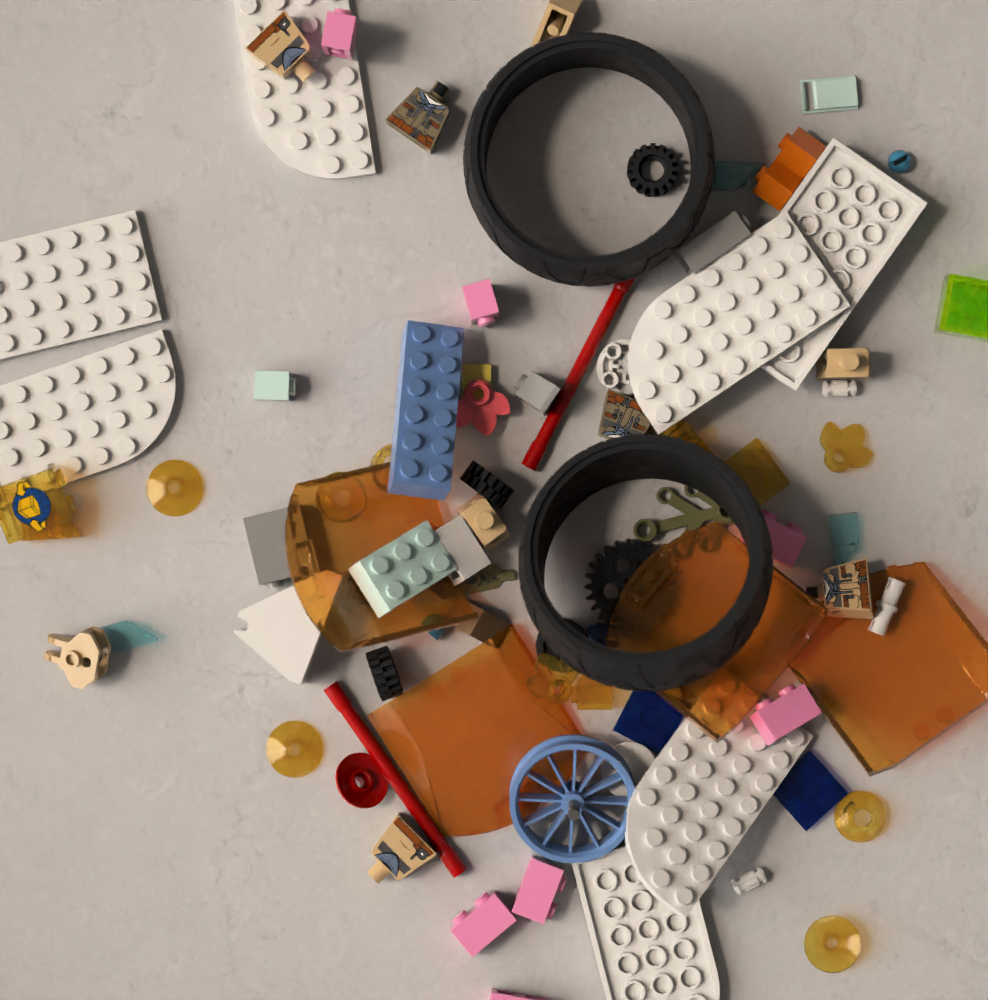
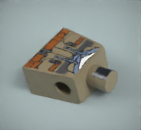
M436 81L429 93L416 87L387 117L386 124L429 154H432L451 113L450 109L442 104L451 90L439 81Z
M608 389L605 395L598 436L608 440L626 435L645 434L651 423L642 412L637 401Z

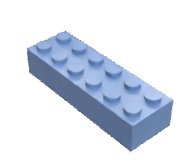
M408 320L404 327L401 339L388 493L445 501L451 490L464 328Z

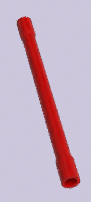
M636 278L621 283H614V288L535 440L532 441L521 462L527 468L536 471L553 434L625 295L630 291Z
M336 681L323 691L334 707L345 718L438 852L439 858L452 877L455 878L467 869L466 865L455 849L449 845L352 705L350 698L339 682Z

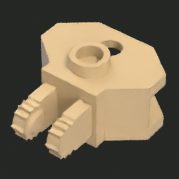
M92 626L73 637L54 633L48 635L47 642L62 647L61 652L55 650L46 651L44 659L59 664V668L64 670L71 686L83 689L87 685L95 683L107 673L111 644L104 629Z

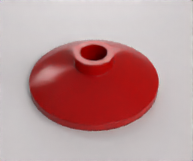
M353 753L346 756L339 763L335 780L340 795L347 803L357 808L368 809L378 805L385 798L388 790V780L369 754ZM355 779L360 782V787L356 784Z

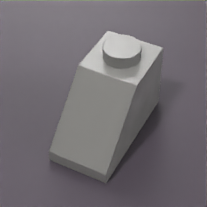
M531 371L529 376L523 373L514 386L518 390L515 396L542 415L545 414L560 392L559 387Z

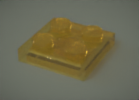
M758 438L752 440L724 461L747 484L752 491L751 494L757 499L759 506L791 484Z

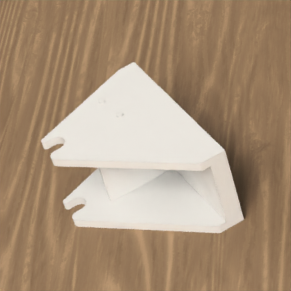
M325 570L238 612V617L247 621V630L235 629L233 632L288 680L300 685L304 684L344 577Z

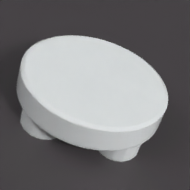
M620 339L608 344L600 353L596 368L599 381L606 390L609 389L625 396L634 395L628 372L630 339Z
M631 741L618 743L613 748L629 766L636 787L655 760V757L647 747L640 743ZM605 759L601 763L602 779L618 772ZM622 779L606 787L615 796H627L626 787Z

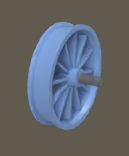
M566 734L549 738L530 749L514 770L509 790L510 814L513 825L521 839L532 850L548 859L563 863H581L595 860L612 851L625 838L626 811L635 789L634 779L623 757L613 747L599 739L579 734ZM573 750L572 780H565L551 754ZM577 750L598 755L580 782L576 781ZM547 757L562 785H556L531 770V768ZM603 759L608 761L618 771L585 788ZM525 776H528L556 794L524 793L519 791ZM621 779L627 791V796L591 795ZM518 801L555 803L523 818ZM590 804L626 806L620 821H617ZM561 809L542 838L528 826ZM583 810L612 826L614 829L598 840ZM568 814L570 819L569 845L561 846L548 842L565 815ZM580 817L593 843L583 846H572L573 821L578 820Z

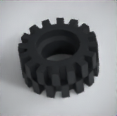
M651 143L649 146H646L644 144L640 149H636L628 160L627 178L630 181V185L636 189L637 193L645 194L646 197H659L660 194H666L677 180V159L673 156V152L670 149H665L664 145L657 146L656 143ZM649 160H656L663 166L664 173L656 181L647 180L642 175L641 168Z
M474 460L459 478L500 509L514 492L511 487Z
M388 646L365 653L382 702L403 695L402 684Z

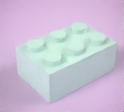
M428 520L361 559L348 570L377 617L380 618L447 577L458 568Z

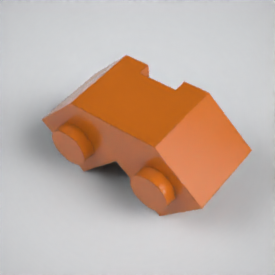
M800 127L797 128L793 135L787 132L778 145L782 150L769 168L764 165L754 178L758 184L752 192L779 212L827 147Z

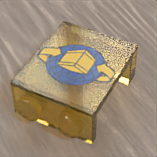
M54 462L48 464L47 470L3 486L0 483V525L8 545L74 521V512L77 511L75 500L72 495L67 496L64 485H67L66 478L62 469H56Z

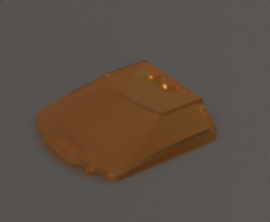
M390 462L296 483L290 497L285 524V548L291 580L309 619L323 637L339 652L442 629L479 618L478 612L473 611L465 598L461 583L454 586L448 576L378 618L348 569L358 561L424 521L428 520L434 531L444 525L438 500L388 493Z
M717 521L706 523L705 526L695 530H687L680 537L668 544L662 545L639 566L622 590L609 621L605 646L629 652H656L681 646L706 633L726 615L741 592L749 567V554L745 543ZM774 566L771 589L765 610L759 624L743 648L718 670L700 680L674 689L654 691L716 743L737 728L807 646L828 614V609Z
M913 562V564L903 566L891 565L887 569L872 574L869 572L873 616L877 609L876 601H880L888 582V577L906 583L896 605L898 611L893 613L885 632V637L867 630L872 619L827 616L824 602H822L811 613V617L796 633V638L784 660L801 685L805 684L822 714L869 777L897 767L988 702V643L925 562Z
M513 624L393 700L367 714L443 836L483 834L513 824L510 814L509 790L512 775L519 761L530 749L544 740L566 734L582 735ZM573 750L551 754L565 780L568 781L572 776ZM577 750L576 768L583 758L585 751ZM547 757L531 768V770L556 785H562ZM525 776L519 791L524 793L556 794L528 776ZM518 801L523 818L532 814L546 803Z

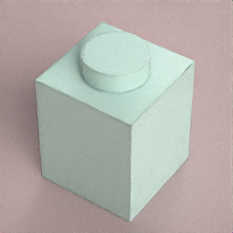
M255 371L254 399L256 401L290 402V396L296 395V378H291L289 371Z

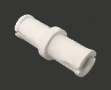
M888 577L880 601H876L877 609L867 630L885 637V632L892 615L898 611L896 605L906 583Z

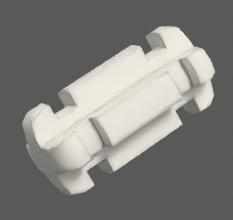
M824 380L822 382V394L825 397H828V394L832 396L856 395L857 384L855 380L850 382L847 380H831V383Z
M757 867L755 872L751 870L738 876V880L732 879L731 884L737 895H740L742 890L747 892L759 886V882L763 881L765 883L767 878L763 869Z

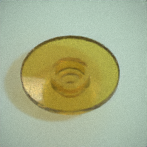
M168 460L156 466L150 473L146 485L147 496L152 506L160 513L168 516H182L194 510L201 501L203 481L197 469L191 464L182 460ZM173 482L179 485V490L176 493L169 491V485Z
M302 721L284 722L276 727L268 738L266 745L267 758L271 766L278 773L291 778L303 777L314 771L319 765L323 756V742L319 733L311 725ZM295 744L299 747L297 755L290 754V745Z
M836 915L824 916L817 919L808 928L804 938V950L808 960L817 969L827 973H839L850 968L858 959L861 952V937L857 928L849 920ZM829 938L836 939L835 947H827L826 942Z

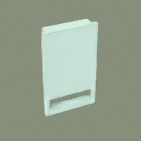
M855 75L800 80L803 114L858 110ZM811 82L814 110L807 111L805 83Z

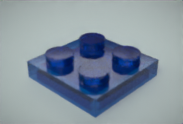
M632 691L612 730L659 754L679 727L689 705L680 700L677 701L661 691Z
M809 750L795 762L773 795L800 826L807 831L841 801L848 792Z

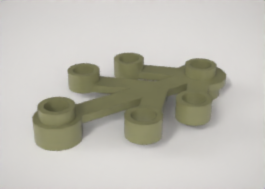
M686 485L684 486V492L688 497H698L713 508L699 510L676 496L670 488L663 487L657 492V500L661 504L671 505L684 513V515L652 522L649 519H641L633 527L634 536L638 540L640 539L645 542L653 539L656 533L687 526L679 541L670 548L671 556L678 560L686 557L688 553L687 548L704 521L715 519L707 535L701 537L698 541V548L704 553L714 550L715 541L725 524L734 523L729 515H725L722 512V508L714 500L700 491L696 494H690ZM663 490L670 492L671 497L668 501H663L660 498V493ZM641 525H647L650 528L648 535L643 536L640 534L639 528ZM704 539H709L712 542V546L708 550L703 549L701 546ZM678 545L684 548V554L680 557L674 554V548Z

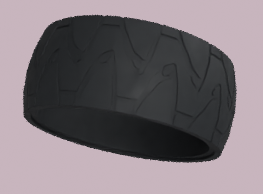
M582 32L556 36L539 42L534 47H529L513 57L495 74L487 84L486 89L481 93L467 127L463 151V170L467 194L479 223L490 239L512 261L527 271L544 279L571 286L593 287L621 283L636 278L664 262L684 243L698 224L712 190L715 171V150L710 122L706 110L689 80L674 64L652 48L635 40L608 33ZM590 67L614 70L641 81L654 90L669 105L676 115L688 143L691 164L690 183L681 204L673 216L655 234L643 242L617 253L600 256H578L561 253L535 242L522 233L506 217L498 205L487 179V155L490 141L507 107L518 95L535 82L557 72L574 68Z
M633 434L620 436L592 445L574 455L541 488L524 521L525 526L520 536L518 553L520 589L530 618L543 640L556 655L560 656L562 661L578 673L610 687L616 686V688L642 692L674 689L700 680L718 670L730 661L752 636L754 629L761 620L771 589L773 576L771 537L764 514L757 499L751 494L750 488L734 470L711 452H706L705 449L688 441L665 435ZM635 479L669 480L702 492L714 500L730 516L739 529L749 554V567L745 582L736 601L726 615L714 627L693 641L675 648L656 652L622 651L609 648L585 637L563 619L545 591V566L549 548L556 532L567 516L581 502L601 489Z

